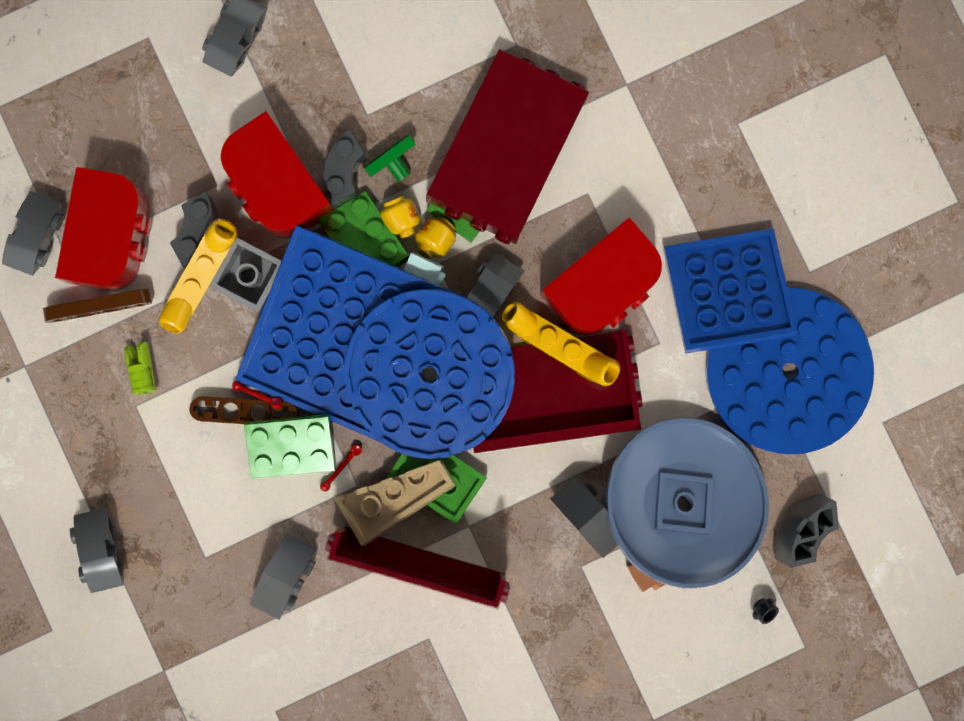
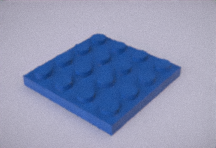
M774 228L664 246L663 251L685 354L797 335L798 330Z

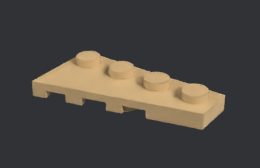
M439 460L394 478L385 479L380 483L357 489L352 493L335 497L334 500L361 546H366L456 486V483L443 461Z

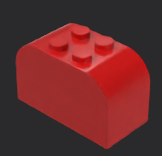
M267 111L232 133L224 142L221 149V163L224 171L230 178L226 182L239 200H245L246 203L242 207L255 223L259 221L273 235L280 238H291L296 226L301 225L311 229L319 223L318 220L333 211L332 206Z
M76 167L55 274L56 279L71 285L106 291L124 289L135 280L139 272L140 263L144 262L146 258L145 236L150 234L152 219L149 218L150 204L147 196L139 187L126 177L116 173Z
M629 217L546 286L540 296L567 328L575 333L592 335L602 331L609 324L614 328L628 316L625 311L630 306L635 310L650 297L647 292L656 284L662 271L660 254Z

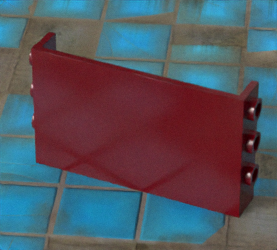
M499 49L426 194V202L445 210L444 214L454 220L462 218L470 222L469 226L479 232L487 230L495 234V238L504 244H510V242L517 244L526 221L571 129L587 101L589 91L585 90L586 88L578 82H568L560 78L561 76L553 70H543L536 67V64L528 58L522 57L520 59Z
M626 329L615 333L577 338L619 363L620 373L610 386H602L587 380L573 369L531 344L511 347L515 364V384L511 402L500 424L484 441L473 447L474 453L642 430L638 407H643L642 395L640 390L636 391L634 381L639 379L637 363H632L630 352L635 351L633 336H628Z
M346 526L329 534L325 546V551L329 552L328 560L499 609L500 602L506 604L509 595L510 582H507L504 572L380 536L366 546H361L352 529Z

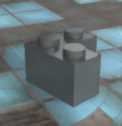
M574 477L554 494L550 500L596 552L604 558L617 546L608 523L606 501L602 496L597 500L595 498L598 494L587 481L582 484Z
M286 534L262 572L250 605L278 620L281 619L285 610L291 612L298 599L296 596H298L305 583L302 577L304 575L309 577L316 564V561L312 560L316 548Z

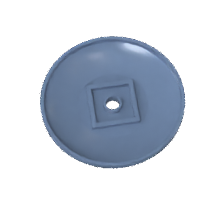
M694 418L670 419L651 425L639 432L618 454L611 468L606 487L608 523L618 547L632 565L643 574L657 582L672 587L702 588L718 584L734 576L746 566L757 552L768 523V491L764 476L756 459L749 449L732 433L704 420ZM680 496L686 497L689 501V509L686 512L678 508L677 501Z

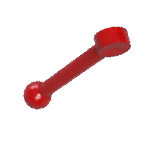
M237 380L232 383V388L235 391L241 390L270 403L273 409L282 407V400L278 397H268L244 386L242 382Z
M352 445L349 455L326 481L321 482L320 489L322 491H329L331 488L330 484L352 458L361 454L362 448L360 445Z

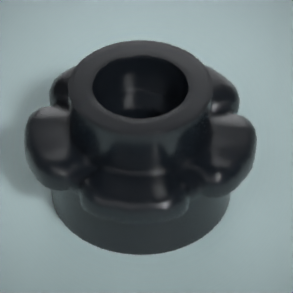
M772 598L759 599L753 606V619H757L762 624H768L774 620L779 612V608L774 604L775 600Z

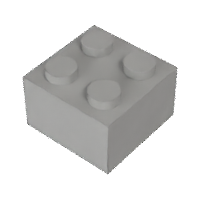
M236 238L209 287L261 314L282 261Z

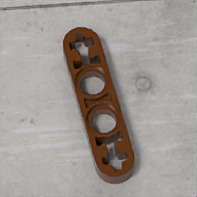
M139 289L44 307L43 314L45 323H54L152 304L150 289Z
M201 396L193 399L189 407L191 416L201 422L245 424V422L256 421L251 416V409L259 404L266 409V415L262 420H270L272 415L271 404L264 400ZM202 401H205V406L216 407L215 401H219L220 403L217 408L218 419H214L216 414L214 412H205L204 417H201V413L196 411V406H201ZM282 401V407L274 409V411H284L285 407L288 406L289 411L294 414L293 417H299L298 408L288 402ZM228 403H234L238 407V414L233 419H228L223 414V408ZM273 416V419H282V417Z

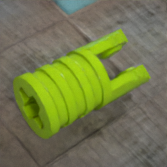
M146 341L138 343L136 347L137 352L131 345L124 347L132 395L156 392L157 387L155 386L148 343Z

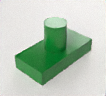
M406 135L362 168L369 177H372L387 167L396 181L400 182L411 173L400 156L416 144L410 135Z

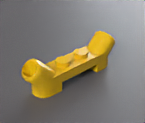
M216 219L210 223L204 232L200 243L177 284H175L158 318L160 326L174 334L184 332L191 316L238 236L237 228L230 221Z
M519 302L509 304L503 311L501 323L513 332L516 337L573 369L587 380L602 386H610L617 379L620 373V365L615 359L602 354L530 311Z

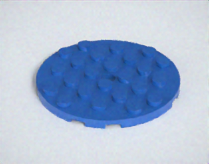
M788 288L798 330L796 336L708 350L705 368L707 389L715 410L724 424L746 443L761 450L777 454L809 453L825 448L841 439L862 416L873 388L874 362L872 351L859 323L843 306L833 299L815 291L802 288ZM786 363L794 364L797 369L796 377L793 379L786 378L782 373V368Z
M417 289L389 298L364 318L357 327L348 346L345 358L344 380L346 392L349 394L355 415L365 429L381 440L380 442L383 445L404 455L424 459H438L470 450L484 441L500 424L512 399L515 384V364L511 346L505 333L497 321L483 307L455 292L441 289ZM432 366L437 371V379L434 381L425 380L422 376L423 368Z

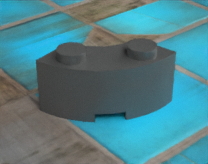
M227 0L221 9V18L212 36L208 35L203 43L202 50L205 51L202 62L232 77L243 66L252 43L262 30L267 8L252 0H232L231 2Z
M350 130L335 142L324 165V189L333 210L357 196L354 188L355 174L359 166L367 160Z
M33 191L28 194L16 214V218H18L17 228L12 234H8L2 258L3 265L32 276L40 267L46 265L49 258L47 250L54 232L58 231L63 223L64 216L61 215L62 202Z
M207 192L181 205L184 213L183 227L179 235L170 242V245L183 268H186L207 227L211 222L218 219L214 201Z
M496 253L490 262L486 259L483 261L476 272L480 275L468 295L466 293L462 295L479 304L495 318L524 270Z
M817 494L795 506L786 516L778 531L774 550L775 559L790 568L816 562L817 550L822 540L829 533L839 529L837 502Z
M107 507L74 515V527L70 528V537L72 543L76 544L81 565L78 568L81 582L87 583L91 593L123 586L124 563L117 544L115 524Z

